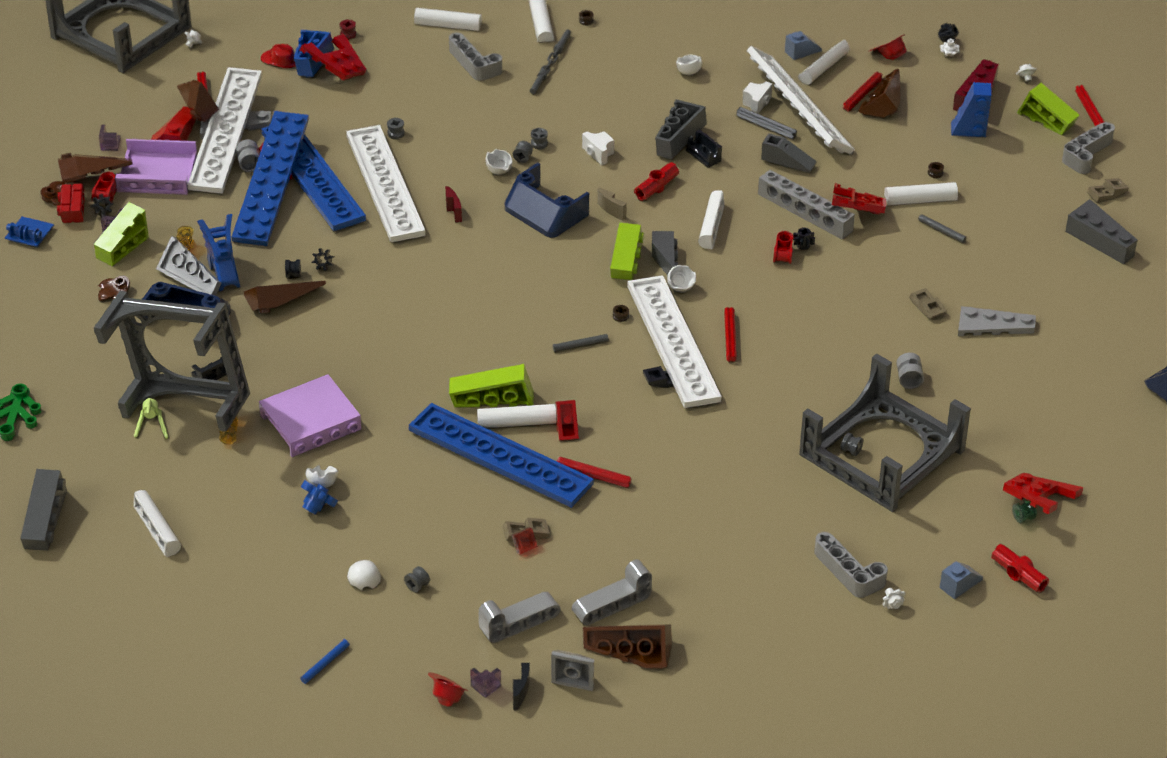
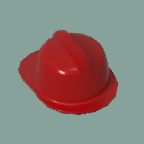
M905 34L868 52L878 50L886 59H897L907 52L902 38Z
M275 44L271 50L261 55V61L266 64L281 68H293L296 66L294 49L288 44Z
M432 672L428 673L434 679L433 695L441 705L450 707L453 703H458L464 691H468L442 675Z

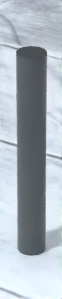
M923 214L918 218L919 221L962 243L967 239L966 236Z
M607 334L553 344L552 348L556 352L609 341Z

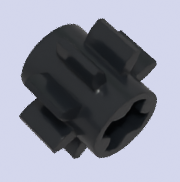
M951 23L941 25V29L938 31V36L942 42H947L948 39H953L955 42L956 37L959 35L957 27Z
M100 194L99 199L96 197L92 199L95 203L90 207L94 208V214L101 213V216L104 217L105 211L107 213L112 212L110 206L114 205V203L110 202V196L103 197V194ZM99 203L105 204V207L99 206Z
M803 227L798 229V233H793V245H797V248L807 250L810 248V245H815L814 232H811L809 228Z
M319 248L318 254H312L315 257L312 263L317 264V270L323 266L324 271H327L328 265L334 266L332 259L335 256L329 254L330 249H327L324 253L323 249ZM321 256H325L326 263H322Z

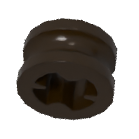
M583 10L579 13L580 24L591 25L593 23L594 13L592 11Z
M940 162L930 163L928 175L932 178H941L944 173V165Z
M616 305L613 308V319L618 322L628 320L629 308L625 305Z

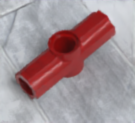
M670 162L660 170H652L649 173V178L634 189V194L637 198L643 201L654 193L663 192L665 185L679 175V169L676 164Z
M1002 544L996 546L992 552L991 558L1006 569L1008 576L1012 580H1021L1038 593L1044 591L1045 587L1049 584V578L1034 568L1033 562L1029 557L1025 555L1020 557Z

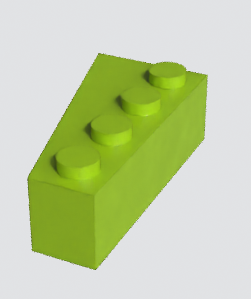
M524 364L449 379V395L454 407H480V405L498 407V404H509V407H516L517 404L534 405V390Z

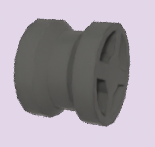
M391 118L387 121L388 137L392 139L402 138L405 134L403 129L404 121L400 118Z
M535 128L531 131V145L533 148L544 149L547 147L548 131L546 129Z
M527 141L518 142L513 151V158L517 162L526 163L533 152L532 145Z
M847 433L842 440L840 449L844 452L849 451L851 455L857 456L862 449L864 439L861 437L856 438L853 434Z
M417 566L413 569L412 573L405 575L404 582L411 591L417 593L421 590L422 586L430 582V577L425 569Z

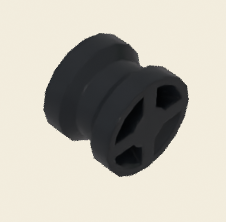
M285 260L286 278L291 276L301 278V260Z

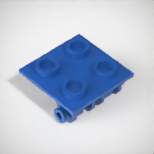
M22 216L16 224L13 222L7 224L6 230L9 233L5 239L38 247L54 224Z

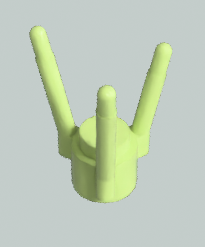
M148 398L143 402L134 433L135 438L138 437L144 417L152 419L155 416H158L165 439L168 438L162 418V410L158 409V402L156 400Z

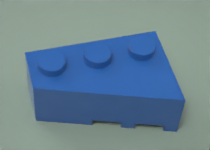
M301 30V37L298 40L299 45L294 56L297 73L299 76L313 77L323 63L321 61L315 62L311 59L312 55L307 52L305 54L302 53L300 48L302 45L312 42L323 54L333 52L334 45L331 42V33Z
M973 82L964 98L962 106L958 109L955 119L951 122V135L986 137L991 103V83Z

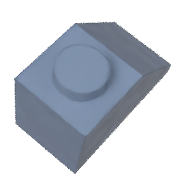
M801 31L786 35L785 52L793 60L822 51V48L813 39Z
M956 561L942 570L940 589L953 599H956L982 581L983 576L970 566Z

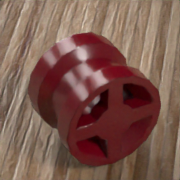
M350 19L341 21L340 35L344 34L348 40L354 39L356 37L355 21Z

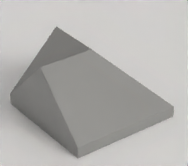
M561 650L552 651L551 683L593 691L594 659Z

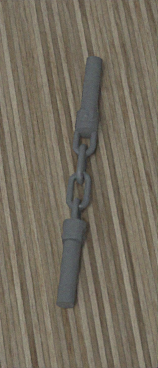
M569 29L565 30L559 42L554 46V52H551L547 58L548 64L540 69L537 79L530 88V93L535 94L541 83L548 76L551 70L550 64H554L557 61V54H561L565 43L571 35Z

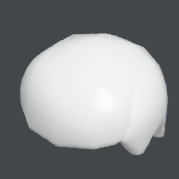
M686 55L682 58L679 57L676 65L682 74L693 75L700 70L702 60L700 56Z
M495 149L493 152L487 153L486 165L493 174L501 175L512 168V157L505 150Z
M677 265L672 267L667 274L668 285L676 292H686L695 284L696 273L689 266Z
M317 465L314 469L307 468L305 475L308 482L318 486L320 484L327 488L334 484L338 470L332 466H328L326 470H321L320 466Z
M361 560L350 566L347 578L352 586H356L360 590H363L366 586L374 589L380 583L381 574L373 562Z

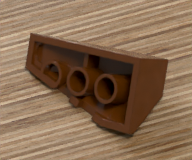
M898 68L880 81L876 86L877 89L870 93L869 101L865 100L858 110L861 114L884 118L887 115L892 116L898 111L900 104V70Z
M192 80L177 86L191 111L190 115L193 119L205 122L219 110L202 82Z
M71 153L62 154L61 158H58L63 183L86 178L87 173L97 175L104 172L105 169L114 170L133 164L130 158L71 155Z
M326 280L257 286L244 291V296L252 311H259V314L270 313V309L325 285Z
M671 624L583 627L584 649L633 663L643 668H667L672 647Z

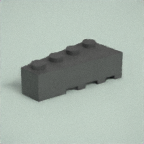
M676 99L674 107L670 109V115L666 117L665 124L661 126L655 137L657 155L673 159L687 145L688 137L692 136L694 138L696 131L702 130L707 124L706 107Z
M1089 199L1068 215L1065 232L1123 265L1135 256L1137 239L1092 200Z
M36 469L20 538L24 549L48 551L50 544L53 543L54 531L67 494L66 480L62 477L60 470Z

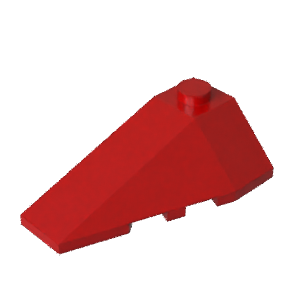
M183 106L152 136L151 140L187 141L196 122L190 115V109Z

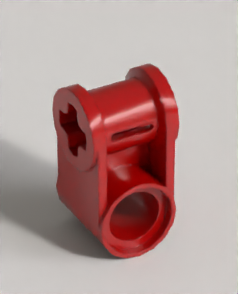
M104 172L100 175L96 185L93 187L91 199L94 197L99 199V195L103 194V197L110 196L109 200L112 203L117 192L116 176L113 172Z
M781 231L777 234L773 255L774 263L782 261L791 264L793 253V234L791 232Z

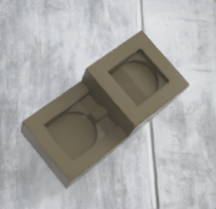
M1119 178L1105 179L1103 185L1091 186L1087 193L1096 202H1103L1124 194L1129 188Z
M599 187V206L610 215L623 221L626 218L627 203L615 199V193Z
M927 288L910 294L909 298L928 318L932 319L947 313L938 297L933 298Z
M527 517L525 523L505 521L503 526L506 541H532L546 538L550 534L546 519Z

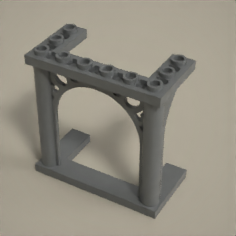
M45 0L52 39L57 40L61 37L116 64L118 71L121 73H125L192 27L189 0H172L173 9L155 0H118L116 3H113L116 0H86L66 14L64 13L63 0ZM116 7L135 8L167 23L133 47L130 25L124 22L113 29L115 48L93 38L86 31L87 22L91 17L103 10Z
M120 291L100 320L95 324L94 333L98 343L106 344L118 326L121 332L130 367L135 377L118 401V408L122 418H130L138 405L148 398L160 395L186 394L225 400L215 415L219 431L227 432L251 393L226 303L218 302L215 308L134 299L129 298L126 291ZM135 316L139 318L142 323L136 322ZM159 319L203 323L204 325L193 339L197 355L205 356L217 339L229 382L182 376L162 366L151 355L145 344L144 331L146 326ZM150 365L155 366L156 371L152 372Z
M875 354L872 357L870 378L865 388L854 403L822 429V416L808 408L803 412L799 455L884 508L894 512L898 508V500L954 452L961 455L965 451L971 408L954 399L950 403L947 425L889 391L892 362L879 354ZM879 407L887 411V413L880 412ZM872 419L899 421L914 429L924 444L922 456L904 473H902L903 465L886 456L881 461L878 482L826 450L853 427L864 421ZM928 438H932L937 442H931L928 440Z

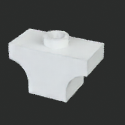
M767 81L763 84L750 82L743 91L742 105L750 107L751 111L758 114L772 97V83Z
M605 131L598 134L585 132L582 134V148L600 165H604L607 163V157L614 154V140Z

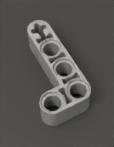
M455 32L449 35L450 53L473 79L482 81L502 73V56L500 54L493 53L482 56L463 34Z
M1103 122L1064 145L1062 162L1080 174L1089 173L1093 154L1112 143L1115 126L1112 123Z
M828 532L817 534L814 550L816 557L854 596L863 598L885 587L888 568L884 563L874 562L863 567L832 534Z
M633 560L626 566L624 579L579 598L573 603L572 611L584 625H590L635 605L650 596L652 591V574L640 560Z
M549 592L539 593L501 610L494 601L490 600L483 603L479 608V627L491 643H496L553 619L559 614L561 608Z

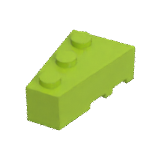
M1042 83L1029 91L1017 112L1019 115L1024 114L1030 117V120L1033 122L1039 121L1043 123L1044 127L1060 135L1069 130L1080 116Z
M130 202L127 203L95 242L96 259L114 266L149 238L145 209Z
M619 222L610 267L611 278L633 280L634 274H637V262L640 259L641 247L644 241V232H641V225Z

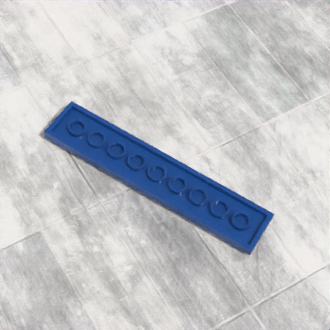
M274 111L231 237L232 242L268 246L305 134L309 115Z
M269 126L261 128L262 135L264 136V138L266 137ZM304 134L291 173L333 231L366 221L365 213Z
M433 403L429 404L409 424V431L571 508L594 484L593 478Z

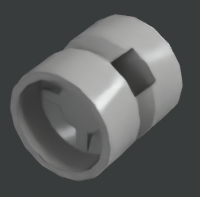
M243 140L236 146L240 168L245 172H254L260 155L258 145L253 140Z
M905 353L899 356L896 364L900 384L907 389L921 386L924 382V374L920 357L915 353Z

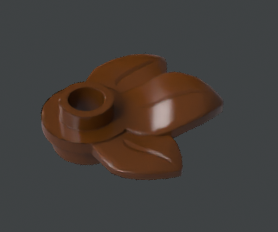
M54 181L49 186L43 187L40 192L42 200L53 203L56 206L60 205L58 202V192H61V186L65 183Z
M118 276L115 279L108 278L103 280L98 285L101 288L98 293V300L114 299L120 291L128 293L130 288L129 278Z

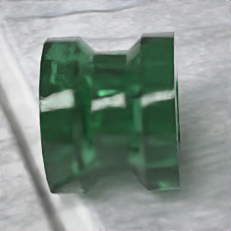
M1025 500L1023 504L1016 503L1013 505L1012 512L1018 523H1023L1026 519L1032 520L1036 518L1037 511L1035 507L1030 505L1031 501Z

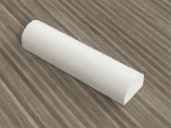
M529 0L537 42L554 41L546 0Z
M416 8L414 15V24L479 31L482 23L481 14Z
M843 40L833 46L799 74L798 78L806 85L811 84L845 56L850 50L847 41Z
M956 182L886 187L884 195L888 205L953 201L958 198V188Z
M713 191L710 195L698 240L702 248H714L725 205L723 191Z
M555 404L477 409L478 425L484 428L556 424Z
M135 491L134 508L166 557L177 554L181 548V543L147 491Z

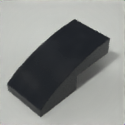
M661 366L643 370L649 385L662 388L674 387L667 370L663 371Z
M521 663V679H513V710L519 709L528 693L530 663Z

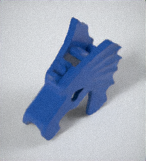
M232 214L226 215L224 226L211 229L208 228L203 219L198 220L197 222L205 239L210 270L214 267L216 277L221 282L219 292L223 291L227 285H236L237 288H240L231 242ZM225 237L223 240L214 241V238Z

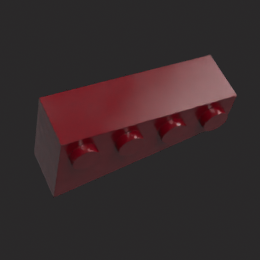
M983 59L955 92L953 110L958 111L959 107L962 106L964 98L973 82L991 83L992 95L997 80L999 64Z

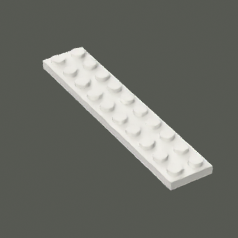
M750 46L747 52L751 55V60L759 64L758 68L767 73L766 77L775 82L774 86L777 89L783 91L782 95L791 101L790 104L800 111L799 114L803 118L808 120L807 124L817 130L815 133L825 139L824 143L830 148L835 147L840 153L846 152L851 155L855 149L771 55Z
M228 67L216 101L219 110L210 118L188 182V190L223 194L236 155V146L241 140L262 77L261 71Z
M380 125L346 131L347 139L390 242L425 236V228Z
M663 275L628 281L627 287L683 407L689 408L721 402V394Z

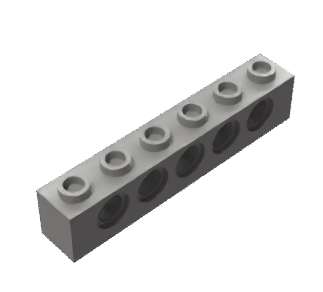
M772 170L759 177L758 195L840 239H844L853 232L855 214L840 206L831 205L832 202Z

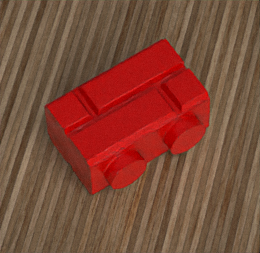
M63 184L61 192H58V202L60 205H57V215L61 216L63 223L83 222L85 202L83 185Z

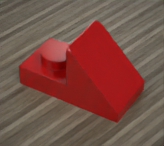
M556 401V426L559 441L579 439L576 401Z

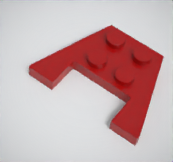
M344 34L335 36L331 41L339 49L337 51L323 54L312 42L304 44L300 48L302 53L305 54L307 52L312 55L311 59L315 62L321 61L326 65L327 70L342 80L364 75L367 70Z
M834 184L833 193L851 197V199L833 195L831 205L870 211V213L876 215L885 213V198L866 192L864 194L858 193L853 188L845 189L841 188V184Z
M1021 473L1005 482L1003 491L1020 500L1026 498L1031 501V506L1037 508L1039 505L1043 507L1044 513L1050 514L1057 510L1058 502L1047 499V497L1058 493L1076 499L1082 495L1083 487L1032 476L1029 473Z

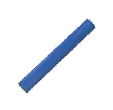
M346 639L342 640L300 677L301 681L307 684L350 645Z

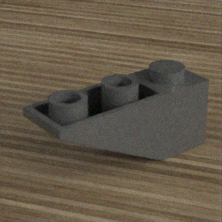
M768 133L762 142L761 160L808 173L812 171L816 164V160L784 137Z
M652 231V257L662 270L668 274L672 267L678 265V262H675L678 261V250H674L677 249L678 240L674 238V231Z

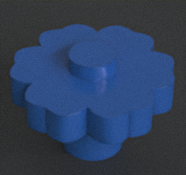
M306 480L302 483L301 488L308 491L307 496L303 500L304 504L302 507L314 515L322 510L325 503L332 507H335L338 503L336 498L328 494L329 490L320 484L315 486Z

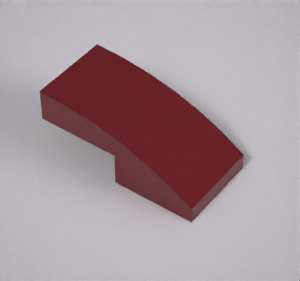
M445 186L447 211H454L455 222H462L460 200L453 189Z

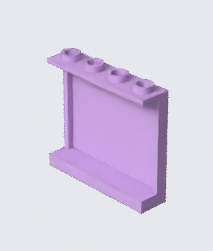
M126 139L127 151L125 158L132 159L133 164L122 167L121 173L116 174L117 192L188 195V182L197 159L196 141Z
M328 374L259 401L260 416L263 420L268 418L289 445L291 457L361 430V415Z

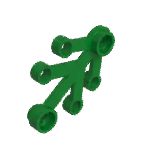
M19 383L14 385L10 395L0 399V419L9 415L7 422L0 426V438L4 441H11L14 438V425L17 415L25 420L27 428L33 429L37 426V418L31 416L21 406L23 401L29 406L30 414L39 415L42 412L41 405L30 397V390L25 384ZM13 401L12 405L3 409L4 405Z

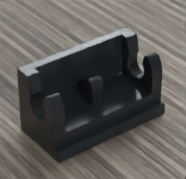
M698 130L694 140L692 136L688 137L686 151L704 166L709 168L721 162L722 146L707 134Z
M222 357L201 369L196 364L191 366L195 370L191 372V376L194 378L218 380L227 375Z

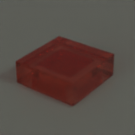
M528 527L512 534L517 554H523L538 547L532 528Z

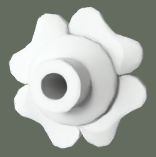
M191 30L189 33H184L187 35L188 41L186 45L191 48L193 44H202L200 40L201 35L196 31Z
M948 39L947 42L940 45L941 52L945 56L952 57L960 52L959 45H955L953 39Z
M1025 64L1020 66V70L1016 75L1024 77L1025 82H1029L1032 80L1031 75L1037 68L1032 67L1031 64Z
M892 588L886 589L885 593L887 596L883 597L884 602L882 605L888 609H898L905 600V592L900 589L896 591Z

